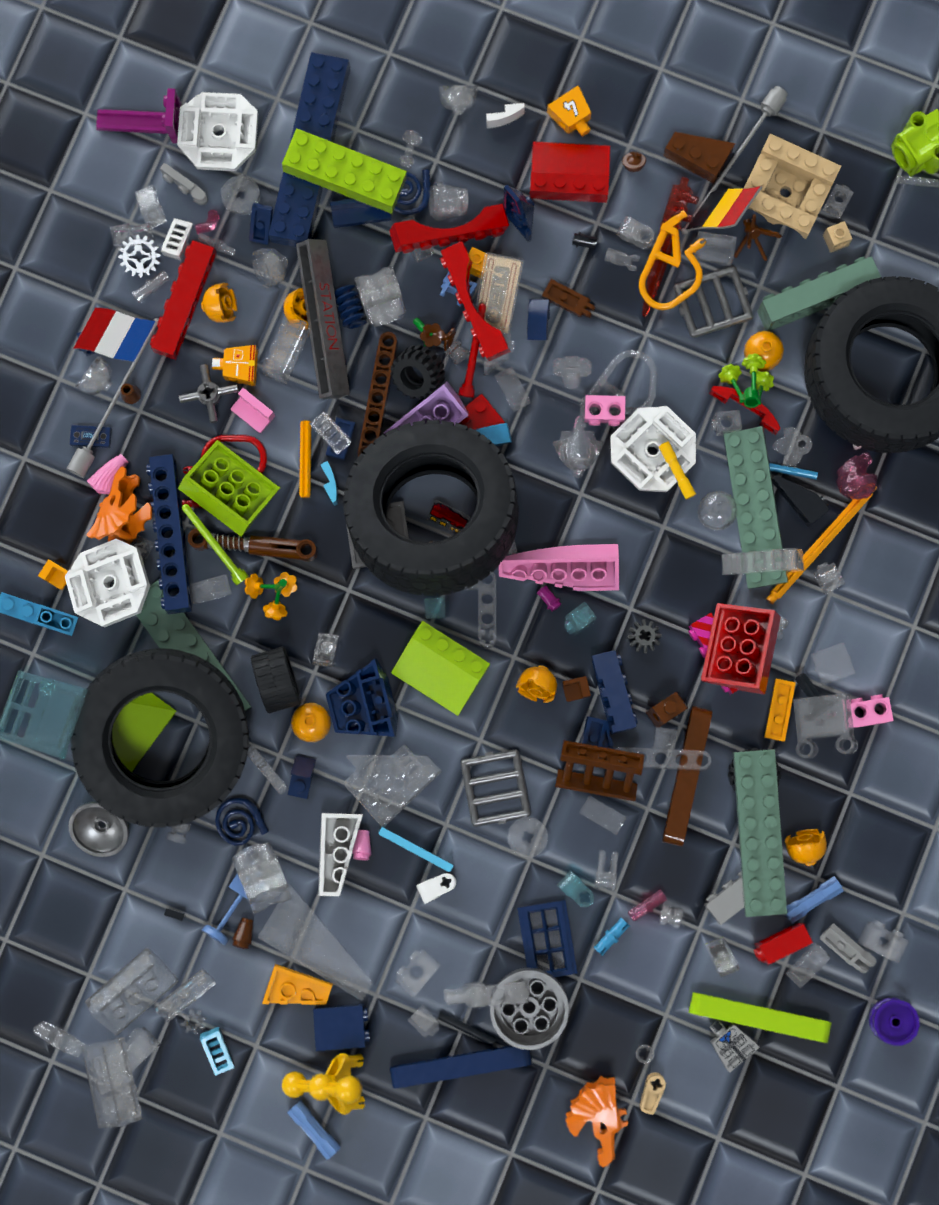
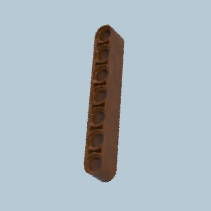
M385 332L379 338L358 457L361 453L363 454V451L371 443L374 444L373 441L366 440L368 434H375V440L382 434L392 380L390 375L392 370L390 369L396 359L398 348L397 338L392 332ZM388 339L394 341L391 346H385L383 343ZM383 358H388L390 363L388 365H381L380 361ZM379 377L387 379L384 384H378L376 381ZM375 396H382L383 401L374 403L373 398ZM375 414L380 417L377 422L369 420Z
M692 706L662 842L681 847L684 844L711 723L712 710Z

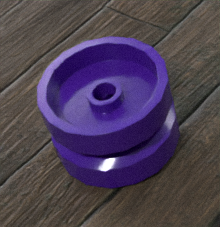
M884 998L877 1001L869 1014V1026L872 1033L879 1040L893 1046H903L911 1042L916 1037L920 1027L919 1016L916 1010L909 1003L897 998ZM894 1018H896V1019L894 1020V1022L896 1023L895 1025L892 1024V1020H893Z

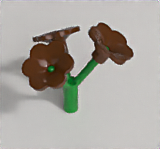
M419 318L414 319L413 324L421 332L420 339L423 340L424 347L439 346L442 340L444 341V351L449 350L456 334L455 328L452 327L448 334L440 329L441 327L438 323L425 325Z

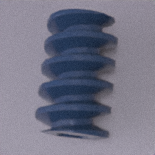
M356 285L343 286L334 292L336 305L339 306L338 312L341 313L340 318L343 320L342 325L349 329L367 324V320H361L365 314L358 313L363 307L361 305L356 306L361 301L360 298H354L359 294L358 291H352Z

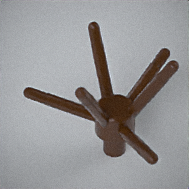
M753 214L751 221L746 219L743 222L747 235L735 252L734 257L737 258L746 243L747 248L750 249L751 241L754 239L763 260L767 261L758 237L760 234L782 238V235L779 232L758 227L755 223L756 215Z

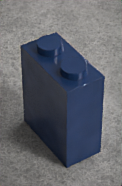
M364 1004L315 1007L313 1009L316 1051L366 1047V1042H370L369 1029L365 1030V1021H368V1009H364Z

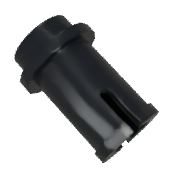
M581 232L578 234L574 233L572 245H576L577 248L582 246L595 250L598 237L582 235Z

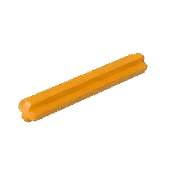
M307 420L300 422L299 495L302 498H309L311 496V422Z

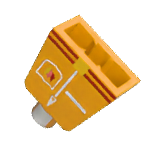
M248 345L225 348L224 358L212 359V369L223 370V377L227 381L256 386L257 346Z

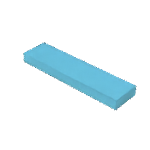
M381 827L379 835L451 872L453 864Z

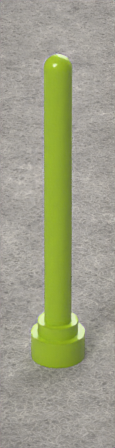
M184 504L182 506L184 513L230 570L231 580L235 585L240 584L249 575L244 569L237 568L188 504Z

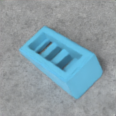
M216 1027L200 1034V1041L215 1076L233 1069L234 1064L220 1028ZM217 1037V1039L207 1042V1040ZM220 1044V1047L210 1050V1047ZM221 1052L224 1053L223 1055H221V1056H219V1057L213 1058V1056L216 1055V1054H218V1053H221ZM227 1060V1063L216 1066V1063Z

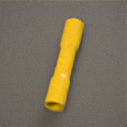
M667 441L658 446L665 461L669 464L685 499L687 500L695 496L696 492L682 470L670 442Z

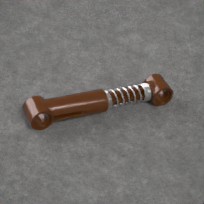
M197 528L190 531L188 542L195 550L212 549L205 538L202 543L195 544L196 536L201 535ZM212 534L223 549L228 548L229 551L231 549H234V551L238 549L240 552L244 550L249 555L298 559L310 562L318 554L317 547L308 539L295 540L250 535V537L240 538V536L236 538L235 536L229 537L228 535L226 537L224 535L219 536L217 534L216 536V534ZM306 546L312 547V552L309 555L302 554V549ZM278 547H282V548H292V549H296V550L281 549V548H278Z

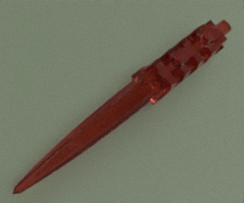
M682 177L679 185H673L660 228L663 223L681 213L682 210L687 212L688 203L698 204L699 197L692 196L693 191L690 187H687L688 178ZM687 214V217H684L674 227L681 231L682 221L692 223L693 215ZM667 234L660 250L667 255H671L672 238L670 234ZM657 258L650 270L646 284L647 293L653 300L668 264ZM645 301L643 303V317L647 316L651 307Z

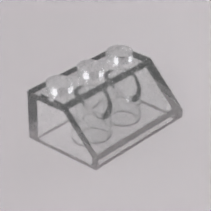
M286 319L285 323H281L278 329L279 336L270 346V356L265 358L262 364L263 373L266 377L285 385L287 384L310 334L308 325L303 320Z

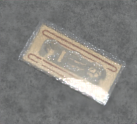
M485 252L475 308L478 312L479 305L485 304L484 320L491 326L501 330L505 337H510L524 259Z

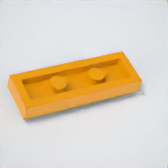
M775 679L764 738L785 742L796 682Z

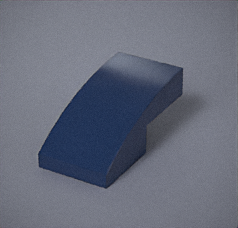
M530 299L527 340H548L550 299Z

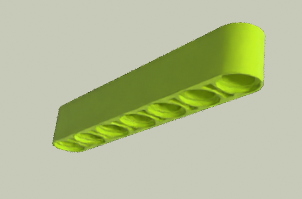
M692 992L689 1013L823 1043H828L832 1022L696 992Z

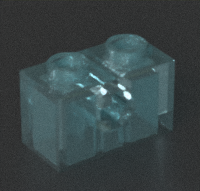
M583 602L565 616L564 627L570 635L574 633L577 636L595 623L597 617L586 602Z

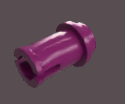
M544 586L537 592L548 606V610L550 609L553 612L560 607V599H557L547 586Z

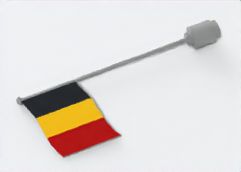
M775 86L760 104L763 115L685 228L681 229L683 234L698 229L730 228L738 224L762 189V186L748 189L715 190L765 117L776 116L787 101L786 97L788 94L784 89Z

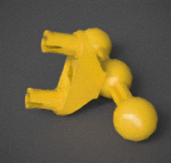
M340 1053L332 1060L325 1074H317L311 1080H307L300 1072H290L282 1080V1090L290 1098H298L305 1092H309L318 1101L328 1099L334 1109L343 1115L349 1114L351 1110L363 1109L365 1104H359L360 1102H365L364 1097L361 1096V1083L357 1078L351 1076V1068L363 1066L364 1062H358V1060H364L361 1054L348 1056L346 1053Z

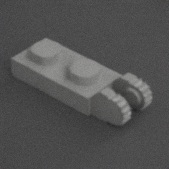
M166 163L161 166L162 178L170 184L174 182L185 195L191 194L194 202L199 205L207 204L208 198L204 190L202 191L196 184Z
M834 923L821 934L820 940L850 966L852 965L859 970V972L864 974L869 971V966L873 967L876 964V959L870 952H866Z

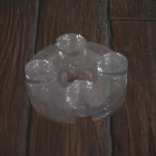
M241 174L225 182L221 188V199L229 212L246 215L252 212V205L258 203L260 191L254 180ZM239 191L245 192L244 199L236 198L235 196H237Z
M520 818L509 829V846L519 856L527 858L537 856L547 845L548 833L546 827L536 818ZM528 831L529 834H533L534 837L531 838V843L522 840V837L525 836L524 832Z

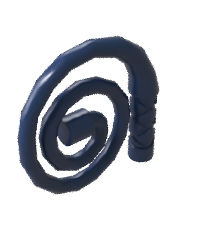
M422 170L424 187L421 204L412 210H403L395 206V211L403 215H412L421 212L427 207L432 193L430 170ZM407 172V177L413 179L416 183L417 193L411 200L405 201L399 198L397 202L403 205H410L416 202L422 190L420 181L409 172ZM406 179L405 184H408L410 189H402L400 197L408 196L414 191L411 181Z
M240 797L229 799L221 804L216 813L215 824L217 831L231 845L238 846L249 842L254 833V823L251 816L243 810L235 809L229 811L224 816L222 823L224 831L230 837L240 838L247 830L243 820L235 819L229 822L230 828L235 829L241 824L242 831L238 834L231 832L227 825L228 818L231 815L241 814L245 816L250 825L249 834L242 841L229 839L223 833L220 826V816L224 808L230 804L240 803L245 805L253 815L261 835L269 832L258 807L248 799Z

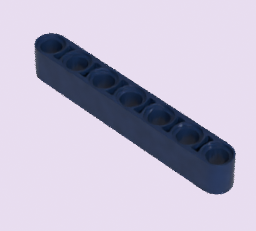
M510 1045L389 1067L392 1087L396 1089L532 1065L530 1050Z

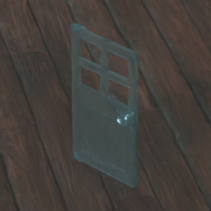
M18 670L0 719V738L64 760L88 689ZM22 680H28L29 683L22 703H15ZM36 683H39L40 693L35 707H28ZM13 708L19 711L11 734H8L4 730ZM26 712L32 715L25 735L21 738L17 734Z

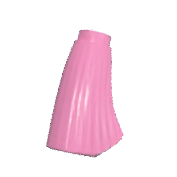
M120 454L103 465L87 482L98 494L109 495L116 472L120 467H126L129 462Z

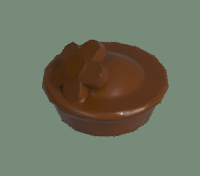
M630 152L623 157L622 163L627 171L638 172L646 164V158L639 152Z

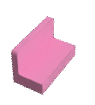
M242 388L238 393L240 398L231 407V411L257 432L262 433L273 420L275 414L247 390Z

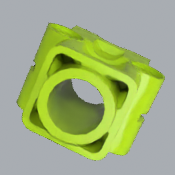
M938 109L927 115L920 111L914 112L903 131L896 135L891 144L896 162L911 177L922 170L929 174H935L939 171Z

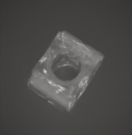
M392 266L382 268L371 275L354 277L369 324L377 327L404 317L403 314L407 311Z
M270 843L247 847L232 858L253 914L263 911L271 904L282 903L292 899L287 881Z

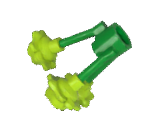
M756 353L749 354L742 362V365L747 370H750V374H752V386L746 388L743 394L737 384L738 377L742 374L739 365H726L718 374L721 383L733 384L739 396V402L744 403L748 408H755L761 405L763 390L769 391V388L774 387V376L770 375L768 371H758V369L765 367L766 361Z

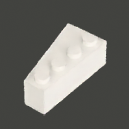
M321 814L318 896H340L363 814Z

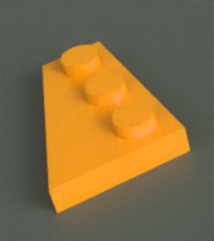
M275 964L262 1004L326 1005L333 983Z

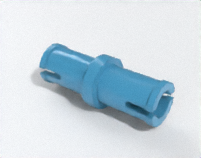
M620 917L610 930L607 929L605 931V936L594 946V949L603 956L614 943L617 944L618 938L630 925Z

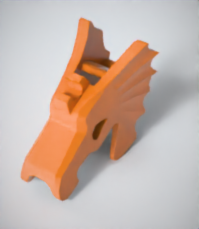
M125 467L119 468L114 476L109 496L104 498L103 502L99 504L100 509L97 513L96 521L87 533V537L100 540L108 536V542L119 539L130 545L136 539L137 534L145 530V522L152 519L151 504L146 503L133 515V512L137 509V498L133 494V490L140 484V477L138 475L126 476L127 469Z
M600 1076L596 1082H586V1085L579 1091V1095L575 1099H571V1111L566 1113V1123L570 1133L577 1137L587 1121L592 1122L594 1136L600 1140L602 1145L597 1150L600 1166L607 1167L615 1157L614 1135L621 1128L628 1126V1120L623 1121L621 1119L622 1115H627L626 1109H618L615 1078ZM601 1122L606 1125L604 1129L600 1128Z

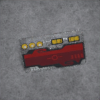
M435 499L427 519L458 533L469 523L471 516Z

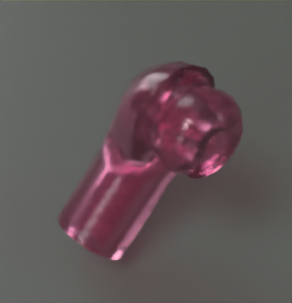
M216 210L208 212V218L205 223L195 225L197 234L215 230L220 221V215Z

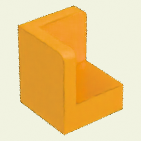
M48 559L38 576L58 589L63 590L66 586L65 575L68 571Z

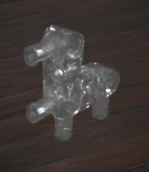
M527 981L485 985L483 982L465 983L462 988L443 990L444 1002L447 1005L465 1004L469 1008H477L489 1005L529 1003ZM496 989H502L504 992L500 1000L493 998V992Z

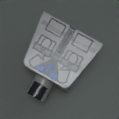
M716 1020L709 1027L716 1035L710 1042L729 1073L760 1048L733 1023L725 1028L720 1020Z

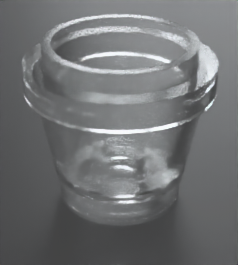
M434 182L429 191V212L434 221L467 215V189L445 185L442 182Z

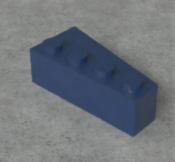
M613 650L591 656L610 734L634 730L638 722L636 714L631 708L633 704L631 695L626 690L625 685H628L625 673L622 674L620 666H623L620 654H616V651Z

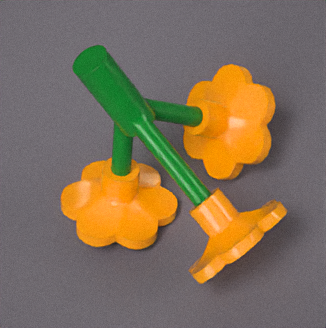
M282 572L280 576L274 579V584H264L263 579L253 573L245 579V593L250 595L252 599H256L258 595L263 593L264 588L275 589V600L268 605H264L263 611L265 612V617L281 620L282 617L287 616L288 612L285 610L286 607L279 601L280 594L284 597H289L292 592H296L298 589L296 584L297 578L294 575H289L287 572Z

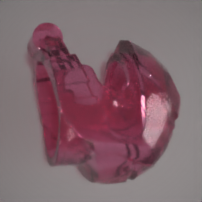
M865 452L860 456H854L837 471L838 489L848 499H866L875 491L877 475L866 474L867 468L872 462V457L869 453Z

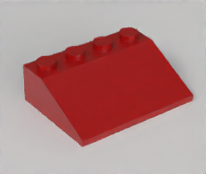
M533 142L530 198L607 203L610 146Z
M717 603L701 681L745 692L765 694L781 616L775 610Z

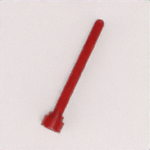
M482 303L478 307V314L484 319L486 305ZM474 337L472 339L465 383L459 388L458 393L459 396L474 398L475 390L473 389L472 382L478 347L480 345L479 340H475Z

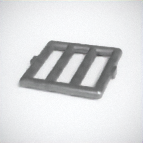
M735 266L705 274L701 284L709 281L713 282L726 320L718 323L714 322L702 285L696 291V295L707 326L696 329L686 299L679 304L681 317L684 316L692 338L753 319V313L747 299L746 287L743 288ZM728 275L732 277L744 312L743 315L737 317L732 315L720 278ZM695 278L675 284L676 296L681 295L684 289L690 288L694 284Z
M518 750L494 754L493 752H488L483 756L461 760L460 764L470 818L474 827L498 823V825L505 824L506 821L525 818L531 815L521 757ZM513 758L515 770L471 778L469 766ZM517 779L518 790L475 798L473 786ZM517 798L521 800L522 810L482 818L478 817L477 806Z

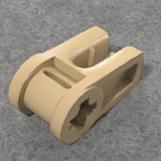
M657 1072L650 1073L647 1076L639 1105L641 1111L651 1115L655 1113L666 1087L663 1076ZM657 1078L660 1082V1085H656V1087L653 1088L651 1081H656Z

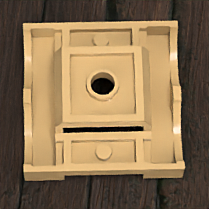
M770 134L743 188L748 189L762 186V189L748 209L761 214L769 223L782 224L796 230L804 239H807L841 166ZM780 190H789L790 196H781Z

